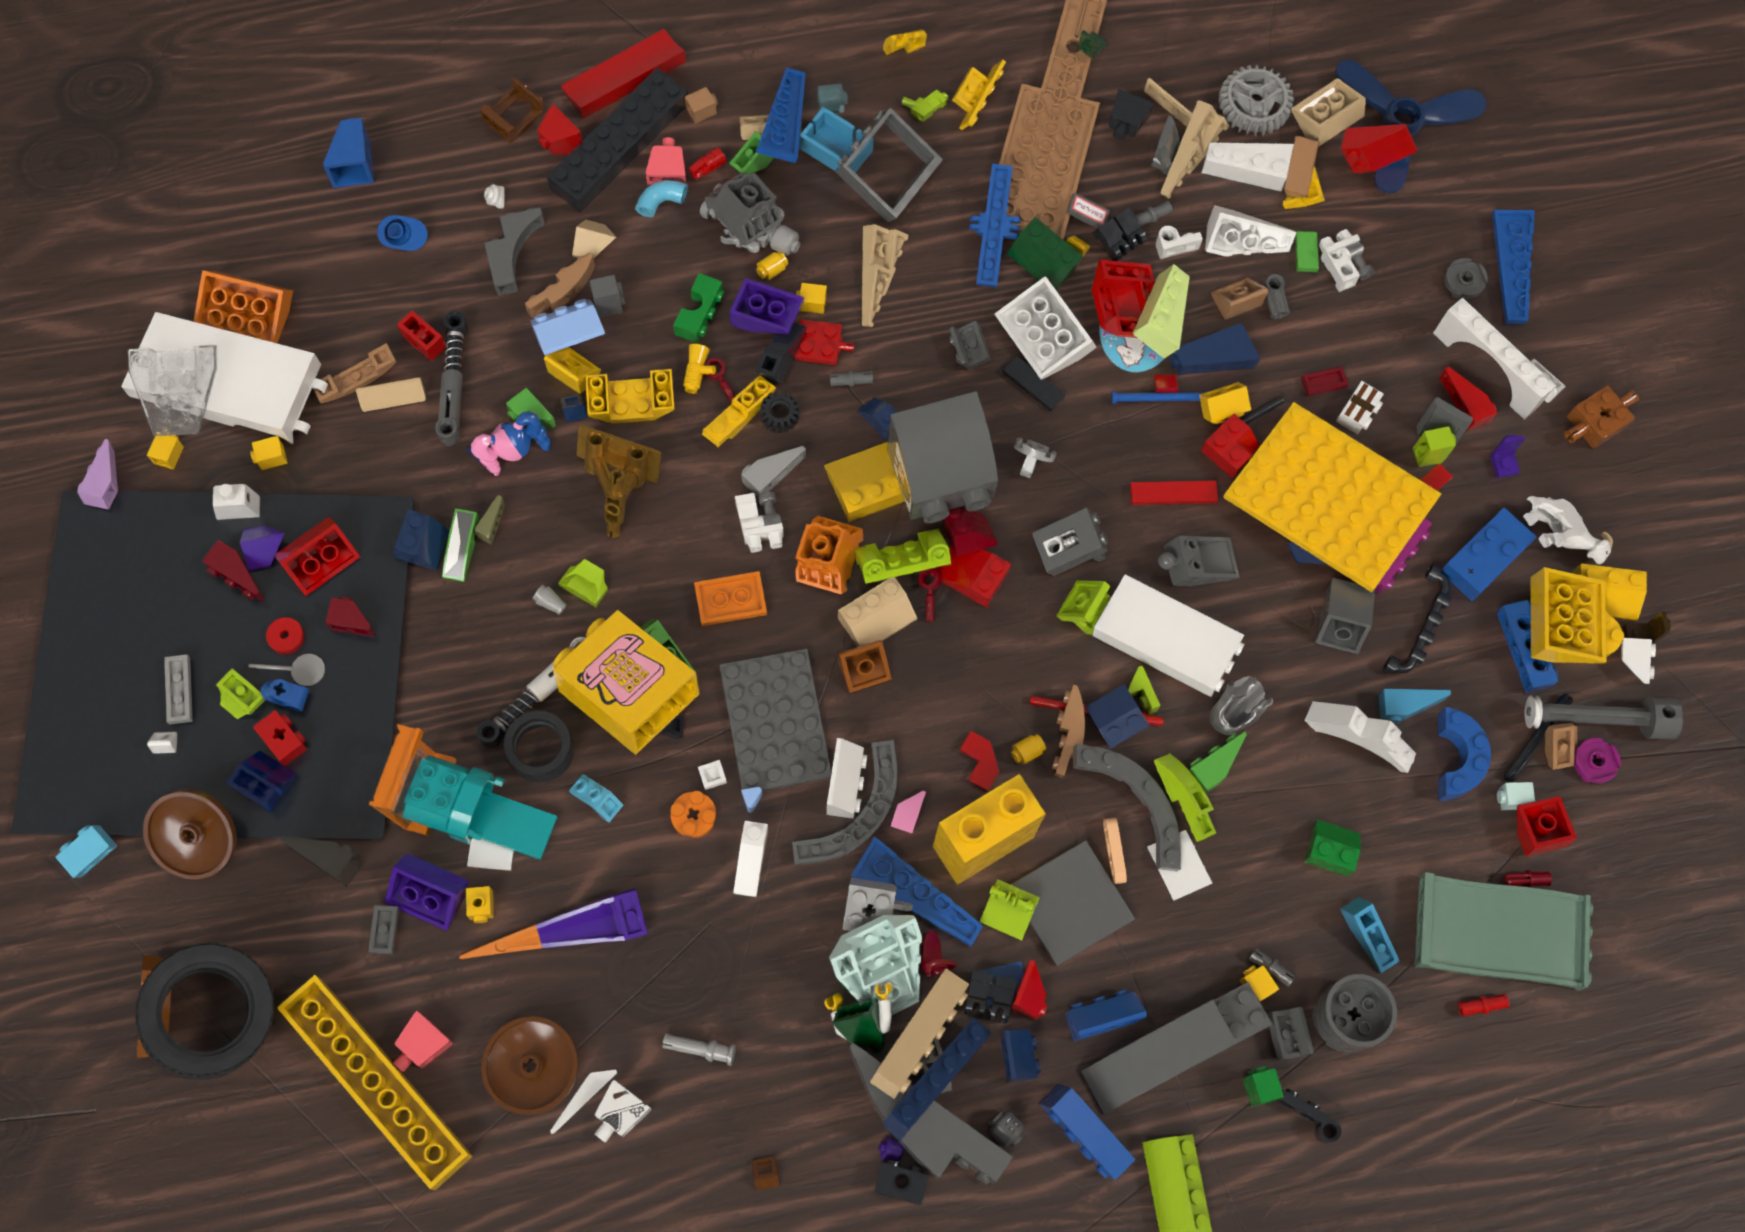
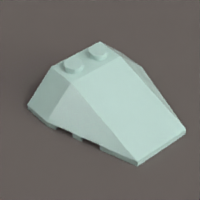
M882 915L840 937L829 959L835 976L858 1001L875 997L880 1001V997L875 993V987L881 983L882 990L886 992L885 984L890 982L893 989L887 995V998L891 1004V1016L919 1002L920 975L918 974V965L921 963L919 943H922V936L915 916Z

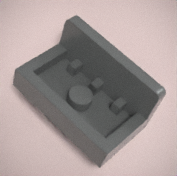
M977 321L959 329L953 326L949 328L951 332L949 339L953 347H956L957 354L955 356L960 366L963 365L968 370H971L991 360Z
M1302 1007L1267 1013L1272 1023L1269 1028L1277 1061L1313 1054L1312 1041Z

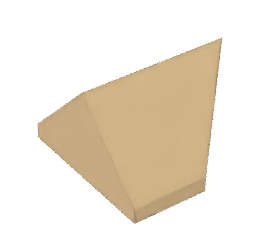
M585 219L576 227L572 256L580 258L591 253L594 259L616 236L606 225Z

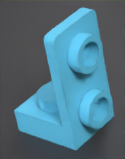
M581 775L569 790L573 796L592 807L608 823L623 807V804L611 791L585 775Z

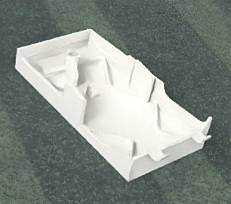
M155 312L121 387L130 397L233 427L234 425H242L279 436L293 444L294 430L307 434L310 428L308 423L298 419L311 389H319L325 393L328 384L323 380L316 379L321 363L314 353Z

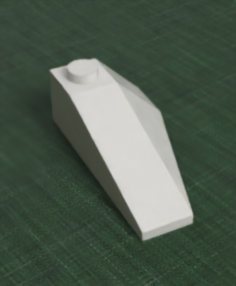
M1214 205L1207 224L1205 251L1222 256H1232V254L1251 255V253L1289 252L1296 231Z

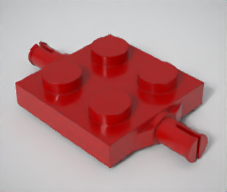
M800 319V325L806 326L807 329L795 354L796 361L837 366V359L841 350L854 352V343L842 342V324Z

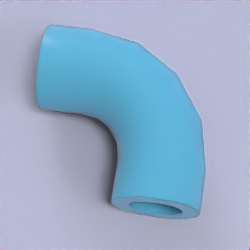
M672 180L655 182L643 191L638 199L635 210L645 217H654L658 206L664 201L683 204L687 195L688 184Z

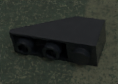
M793 323L789 334H777L764 350L755 371L764 379L782 385L807 327Z

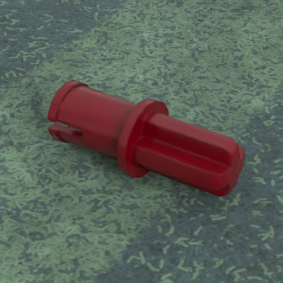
M1525 870V872L1506 873L1504 881L1505 885L1525 886L1530 888L1532 886H1551L1552 875L1549 871L1531 872L1530 870Z

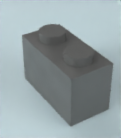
M614 275L589 280L599 318L623 313L621 305H624L625 301L621 282L616 283Z

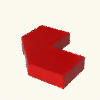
M971 731L960 748V752L978 762L968 782L988 793L999 774V769L991 742Z

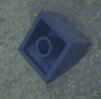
M408 509L394 547L393 557L436 571L450 530L432 517Z
M1125 684L1120 685L1085 706L1110 749L1149 726Z
M1004 1030L1000 1039L1007 1084L1036 1080L1038 1078L1037 1074L1041 1073L1039 1059L1034 1057V1050L1037 1049L1035 1035L1031 1036L1030 1030Z

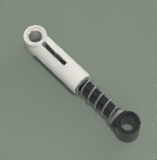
M575 638L571 642L570 647L575 649L586 638ZM554 662L526 686L527 692H523V696L516 698V702L513 705L509 704V708L506 711L503 710L502 715L495 717L493 720L480 723L477 727V736L485 747L494 748L502 742L503 735H505L508 729L507 727L514 720L524 714L528 708H532L535 702L539 701L542 703L558 688L552 670ZM489 730H494V731H495V734H494L493 737H491V738H485V737H484V736H485V733H486L487 731H489Z

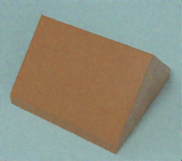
M1246 278L1211 292V295L1222 316L1227 320L1262 306L1268 289Z

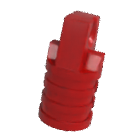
M718 147L709 151V153L700 157L689 167L691 176L697 180L712 173L727 163L725 155Z

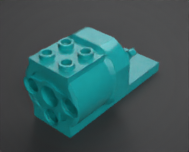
M431 755L421 759L404 799L403 818L447 833L450 838L469 844L473 838L484 840L541 860L558 819L556 815L491 793L494 784L502 787L505 781L503 778L496 777L495 779L493 773L475 767L468 769Z

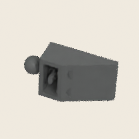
M1177 536L1164 545L1165 552L1158 558L1159 566L1166 570L1169 569L1172 586L1190 587L1240 578L1230 537Z

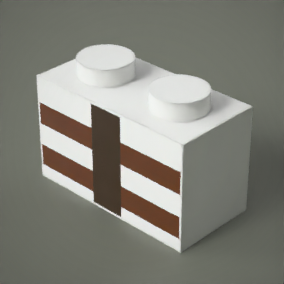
M1361 381L1336 422L1358 435L1362 428L1366 430L1373 419L1370 418L1372 412L1377 414L1383 404L1380 399L1384 394Z

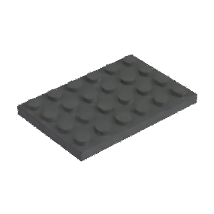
M803 649L719 664L742 790L760 787L762 791L831 779L832 773L808 650Z

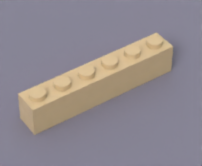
M948 969L944 970L870 1081L871 1084L895 1099L899 1091L904 1094L912 1082L908 1079L910 1074L912 1073L916 1076L923 1065L920 1059L922 1056L927 1058L935 1047L931 1044L933 1039H940L946 1030L943 1024L945 1021L950 1024L957 1013L954 1010L956 1004L961 1007L968 994L965 993L969 986L967 982Z

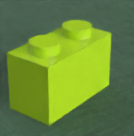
M1449 426L1424 431L1412 448L1418 467L1443 463L1456 446V438L1451 433Z

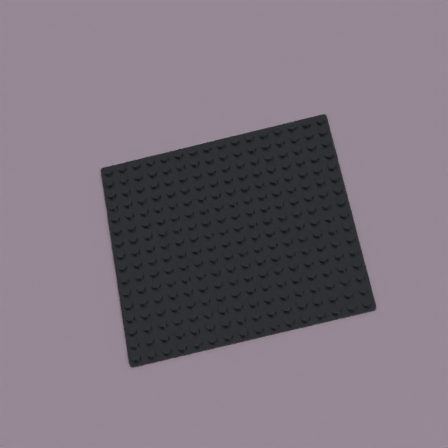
M64 490L61 495L12 832L17 835L79 836L78 832L85 826L100 825L109 836L143 837L144 819L155 801L174 790L193 789L214 797L226 808L234 822L237 838L382 840L385 836L386 816L369 805V803L374 801L375 791L393 746L409 562L394 558L393 553L408 509L414 511V499L410 496L258 494L260 496V517L217 520L213 508V493L118 491L108 510L84 504L77 493L78 490ZM327 517H330L337 524L360 555V558L307 596L302 593L274 557L272 567L249 571L264 597L262 602L256 598L250 600L241 593L243 590L238 587L235 589L224 583L225 579L221 576L215 578L206 571L207 566L202 562L216 542L220 540L236 550L247 566L240 544L243 529L266 525L283 532L284 536L276 552L278 553ZM348 597L352 599L374 630V637L330 630L325 621L331 598ZM292 618L303 628L304 642L297 651L291 654H279L269 646L266 640V632L271 623L277 619ZM289 633L283 634L282 639L287 638ZM188 654L191 669L193 722L169 725L166 716L164 657ZM303 654L317 655L325 664V673L319 683L313 686H303L309 689V693L302 712L291 711L281 705L265 700L251 715L246 714L236 719L220 705L221 693L216 684L231 669H234L261 692V687L265 682L282 679L292 684H299L294 681L291 671L249 668V664L292 666L293 662ZM274 710L280 715L285 713L293 723L289 727L293 732L298 730L306 740L303 744L308 750L287 766H284L253 728L254 725ZM154 732H177L176 753H152L147 742ZM283 734L279 736L281 740L285 738Z

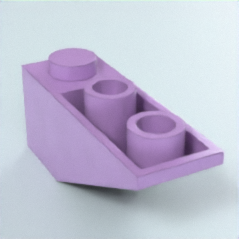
M105 439L103 444L97 449L96 457L93 463L89 465L83 482L78 486L77 493L84 504L109 510L118 493L115 452L109 440Z

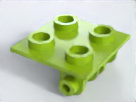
M997 879L995 886L991 887L989 893L991 895L980 922L1022 940L1040 897Z

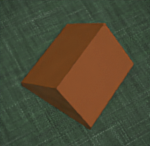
M882 640L839 653L838 663L849 693L892 679Z

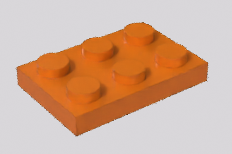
M759 571L694 582L702 626L767 615Z

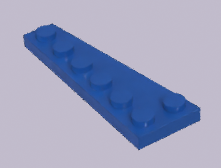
M786 67L756 153L796 163L799 150L805 72Z
M1494 210L1492 213L1505 324H1526L1528 321L1534 210Z
M876 837L873 838L851 875L852 878L896 885L895 900L911 903L913 906L910 912L972 947L983 928L982 924L959 905H956L947 895L940 892L930 881L917 873L912 866L905 863L895 852Z

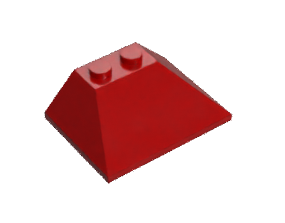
M1100 260L1098 262L1091 291L1102 329L1117 337L1137 338L1132 333L1155 284L1151 264Z

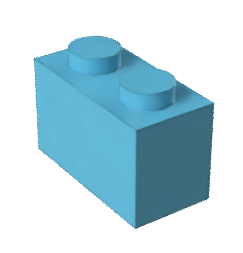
M100 825L85 826L78 832L79 837L73 842L69 841L60 848L61 852L55 857L73 878L83 877L117 847L116 843Z

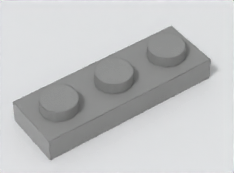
M188 654L164 657L167 723L170 725L193 722L190 657Z

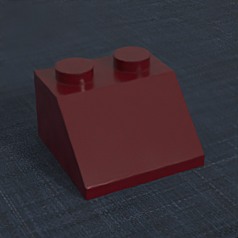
M965 506L950 509L949 516L942 520L944 532L956 557L998 545V541L985 515L977 511H967Z

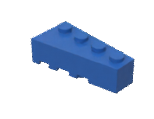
M1057 1084L1038 1103L1048 1113L1049 1118L1064 1130L1065 1136L1081 1148L1079 1151L1082 1155L1097 1165L1095 1169L1105 1179L1109 1177L1116 1180L1136 1160L1071 1087Z

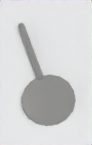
M303 654L293 662L292 666L248 665L249 668L291 671L294 681L302 686H313L319 683L325 673V664L321 658L314 654Z

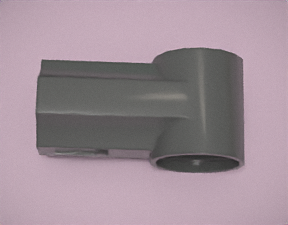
M1278 274L1270 275L1263 285L1268 289L1266 300L1270 316L1274 319H1281L1290 313L1284 292L1285 281ZM1270 285H1274L1277 289L1271 288Z

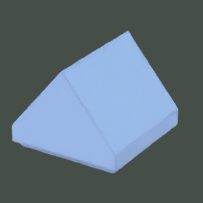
M760 787L741 790L746 808L750 813L754 811L763 795L762 788Z

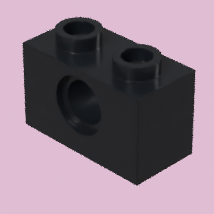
M887 1160L886 1164L881 1162L874 1193L921 1205L928 1180V1175L923 1174L924 1169L910 1166L909 1170L900 1168L901 1163ZM905 1175L908 1178V1186L903 1189L898 1188L895 1185L896 1176Z

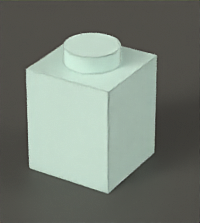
M1533 782L1505 783L1499 787L1497 801L1501 804V810H1517L1516 807L1519 805L1535 802Z

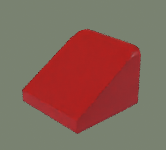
M1154 375L1155 393H1177L1178 384L1176 376Z

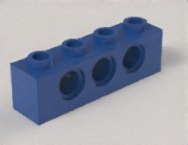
M1525 600L1502 606L1496 613L1525 693L1528 694L1551 688L1558 682L1557 670L1552 666L1551 662L1531 658V650L1525 644L1529 643L1531 645V606L1529 601ZM1518 622L1522 623L1525 629L1520 628ZM1533 663L1537 664L1540 670L1535 669Z

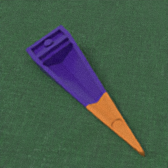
M634 888L616 894H609L462 953L459 958L465 959L557 946L625 941L647 935L648 932L637 891Z

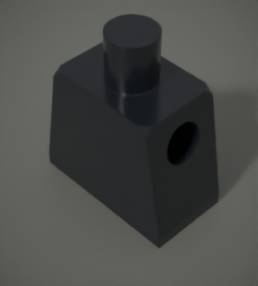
M1118 89L1109 122V127L1114 129L1113 137L1117 140H1123L1125 135L1135 137L1149 119L1154 103Z

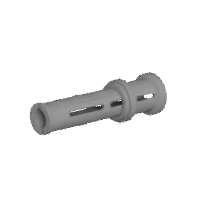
M668 1033L665 1034L664 1044L662 1045L663 1049L703 1056L710 1062L713 1060L726 1062L729 1066H732L736 1052L735 1044L731 1046L718 1044L716 1040L709 1041L708 1043Z

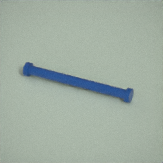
M1112 391L1111 403L1200 401L1199 394L1206 392L1117 393V391Z

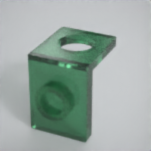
M1083 30L1080 34L1078 49L1094 59L1108 45V42L1094 31L1089 34Z

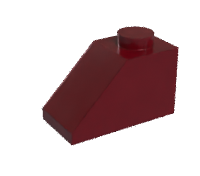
M348 597L331 598L325 621L330 630L374 637V630L352 599Z

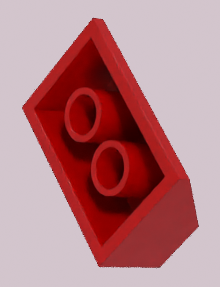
M330 517L321 521L274 555L305 596L360 558V555Z

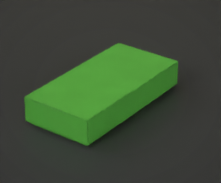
M1296 231L1297 272H1318L1317 232Z

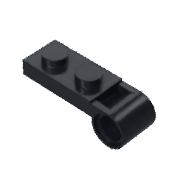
M1282 1089L1284 1097L1275 1101L1316 1124L1314 1133L1318 1141L1327 1144L1335 1142L1341 1137L1342 1130L1340 1125L1321 1112L1320 1106L1311 1101H1307V1103L1298 1098L1299 1094L1291 1089ZM1325 1125L1331 1127L1333 1131L1331 1138H1327L1323 1133Z

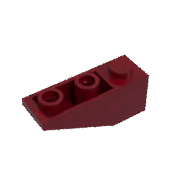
M218 540L202 560L207 566L206 571L215 578L218 576L224 578V583L235 589L238 587L242 589L241 593L250 600L256 598L262 602L264 597L242 557L236 550Z

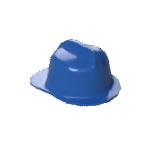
M389 215L379 223L377 237L386 247L415 251L425 244L427 230L425 225L415 218Z

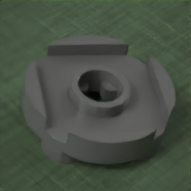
M1461 258L1455 260L1446 270L1444 282L1455 299H1472L1482 293L1487 284L1488 275L1480 263L1476 264L1471 262L1472 259ZM1463 275H1465L1466 278H1470V280L1468 282L1463 281Z

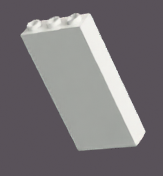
M1124 575L1095 625L1092 635L1212 697L1214 691H1220L1225 682L1222 679L1224 673L1229 674L1235 663L1231 661L1235 654L1239 656L1245 645L1241 643L1244 637L1243 634L1127 575Z

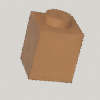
M707 87L685 96L686 109L695 124L717 114L716 105H718V101L714 93L710 94Z

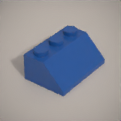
M1122 990L1114 993L1115 997L1106 1000L1105 996L1093 999L1092 1004L1084 1006L1083 1003L1070 1006V1011H1067L1065 1016L1073 1041L1141 1022L1147 1017V1013L1135 991L1128 993L1127 990Z

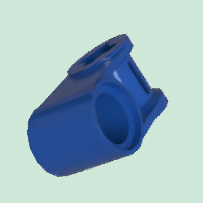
M282 679L268 681L262 685L261 695L265 700L281 705L291 711H303L309 693L308 688Z

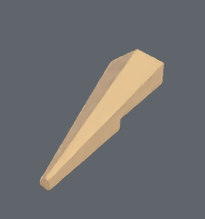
M1197 101L1160 192L1165 198L1169 199L1171 197L1174 187H1180L1182 184L1181 179L1186 173L1190 174L1205 157L1209 144L1212 142L1216 143L1219 140V133L1229 128L1226 119L1218 115L1212 105Z
M875 224L863 226L862 326L873 327L874 325L872 320L875 313L880 310V300L882 296L886 295L896 270L894 265L897 258L903 252L901 250L904 241L908 240V234L896 229L888 230Z

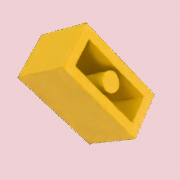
M1239 382L1199 394L1204 419L1213 424L1222 423L1233 414L1241 417L1244 415V412L1251 410L1247 386Z

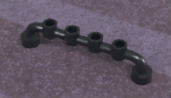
M1433 563L1425 574V579L1431 582L1438 580L1441 588L1433 600L1434 604L1425 618L1423 628L1417 635V641L1408 655L1407 663L1401 665L1399 664V658L1390 655L1384 664L1383 671L1389 674H1393L1394 671L1408 673L1415 667L1416 663L1422 664L1426 658L1427 653L1422 651L1424 645L1429 646L1434 640L1435 634L1431 630L1433 626L1438 627L1443 616L1439 612L1441 608L1446 609L1452 599L1447 595L1450 584L1447 577L1441 572L1442 567Z

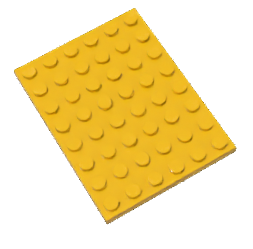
M1293 402L1226 491L1223 498L1365 589L1373 592L1439 499L1441 493Z

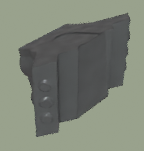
M739 173L704 197L707 209L714 210L716 219L723 222L730 231L731 236H738L740 245H749L783 221L780 209L775 204L777 197L755 173Z

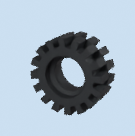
M775 391L774 396L770 393L768 394V399L766 397L763 399V403H761V420L765 423L767 429L770 427L772 432L777 429V433H781L782 429L788 432L789 427L793 429L794 424L798 423L799 404H797L796 398L793 399V395L789 393L786 396L784 391H782V395H779V391ZM776 406H784L787 408L788 414L784 418H776L772 415V410Z

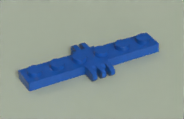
M992 164L986 213H979V216L970 217L971 222L978 224H970L969 229L977 231V235L983 236L976 286L997 288L1003 238L1013 240L1018 238L1017 233H1011L1010 231H1019V226L1012 225V223L1019 224L1020 218L1006 216L1013 166Z

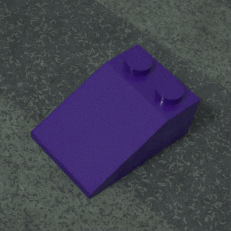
M745 278L729 312L731 325L750 332L789 334L802 306L804 297Z

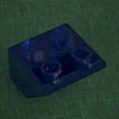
M258 751L238 765L226 784L271 813L298 774L265 753Z

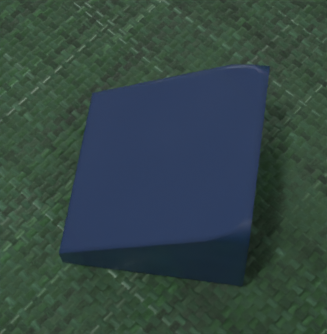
M581 394L560 399L566 422L587 417Z

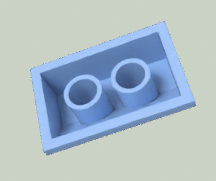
M590 299L578 300L574 303L575 305L569 307L561 306L556 308L555 312L549 314L541 313L530 320L544 355L605 334L596 309Z

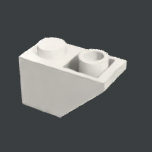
M1624 638L1621 643V661L1642 683L1649 684L1650 679H1654V666H1650L1651 657H1655L1656 644H1652V639Z

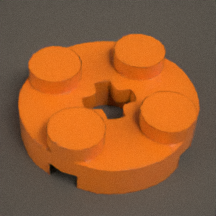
M700 791L687 792L675 800L671 806V822L679 834L699 838L712 830L716 820V808L713 801L707 795L702 794ZM693 809L700 812L697 814V820L687 818L690 810Z

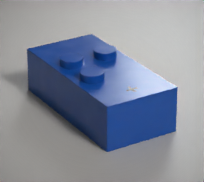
M1503 508L1445 565L1441 572L1473 602L1537 536L1507 509Z

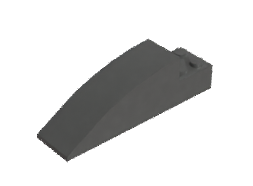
M1249 982L1149 1033L1080 1072L1104 1115L1272 1025Z
M852 1043L849 1053L872 1105L884 1122L914 1086L910 1084L904 1094L899 1091L895 1099L871 1084L870 1081L882 1063ZM935 1101L903 1139L899 1141L908 1154L936 1180L940 1178L954 1156L957 1158L955 1161L957 1165L966 1171L971 1168L977 1173L975 1177L986 1185L989 1183L994 1184L1013 1158Z

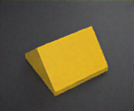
M569 347L552 352L544 357L547 371L579 394L586 390V375H598L601 371L600 368Z

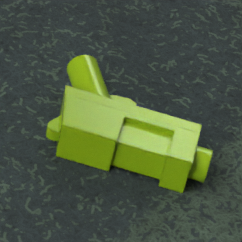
M935 90L925 99L919 98L914 101L904 97L901 105L911 108V114L918 118L919 121L924 122L933 115V112L946 105L948 96L945 92L941 94L938 90Z

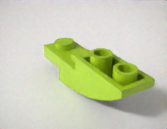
M1171 754L1153 760L1171 802L1179 800L1196 841H1201L1216 834L1208 812L1214 809L1203 788L1191 772Z

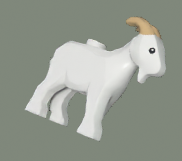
M1529 496L1526 499L1532 503L1531 512L1524 515L1529 526L1534 525L1539 520L1549 523L1550 528L1554 532L1542 534L1539 537V541L1544 548L1555 544L1557 547L1585 549L1588 551V559L1593 558L1596 564L1599 565L1604 563L1611 553L1613 539L1607 532H1602L1601 534L1604 540L1592 537L1582 517L1574 506L1565 499H1552L1551 497L1546 499Z

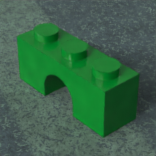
M701 273L698 274L691 288V297L693 301L700 303L701 307L694 311L681 309L673 325L675 335L697 344L701 337H705L708 330L707 324L709 320H713L716 314L715 307L718 302H722L725 295L722 281Z

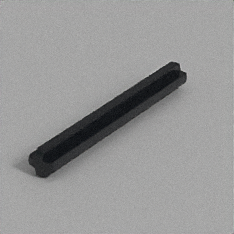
M1564 693L1556 704L1571 705L1573 698ZM1542 721L1504 773L1506 780L1512 783L1516 781L1545 741V732L1548 727L1556 725L1558 722Z

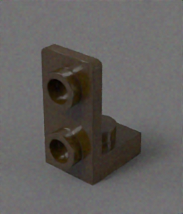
M1660 612L1648 623H1633L1623 626L1625 638L1652 639V644H1656L1669 634L1671 629V623L1667 618L1666 612Z

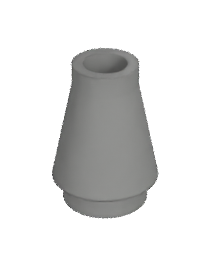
M542 585L533 596V600L536 601L537 605L549 609L558 615L567 606L549 586Z

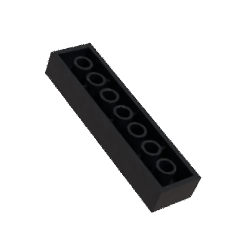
M656 68L547 175L550 190L581 213L686 108L685 96L688 95V90Z

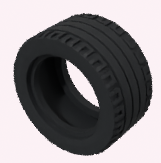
M218 943L190 945L186 948H181L179 951H174L171 955L165 957L164 960L151 970L142 984L135 1012L138 1037L148 1056L159 1067L175 1076L192 1080L221 1077L247 1063L266 1040L274 1017V997L270 981H268L267 975L263 972L261 966L259 967L257 962L251 959L249 955L244 954L243 951ZM199 973H215L230 979L241 990L247 1006L245 1026L238 1037L225 1047L209 1052L192 1051L180 1046L168 1035L162 1021V1006L171 989L181 980Z

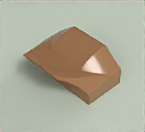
M1572 723L1549 726L1545 732V754L1548 765L1553 770L1574 766V751L1577 748V726Z

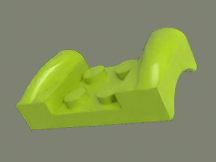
M939 528L918 533L919 541H908L894 547L887 546L878 550L876 544L873 543L854 548L857 565H860L865 584L951 564L949 548Z

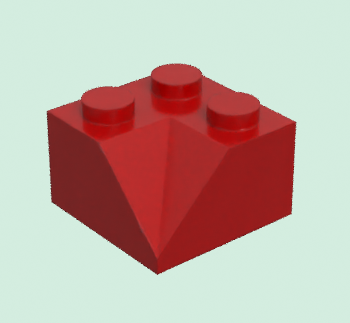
M1233 414L1205 441L1201 452L1234 479L1260 448V445L1251 428L1237 415Z

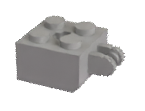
M851 877L842 930L852 931L882 915H895L893 914V909L911 911L913 905L895 900L896 885ZM868 904L873 905L872 910H867Z

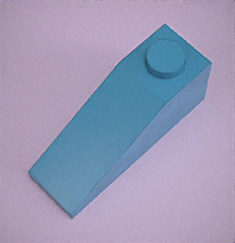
M1383 689L1378 695L1380 719L1389 720L1393 724L1401 723V721L1445 701L1451 695V690Z
M1357 897L1340 908L1348 927L1380 973H1383L1400 961L1373 903Z

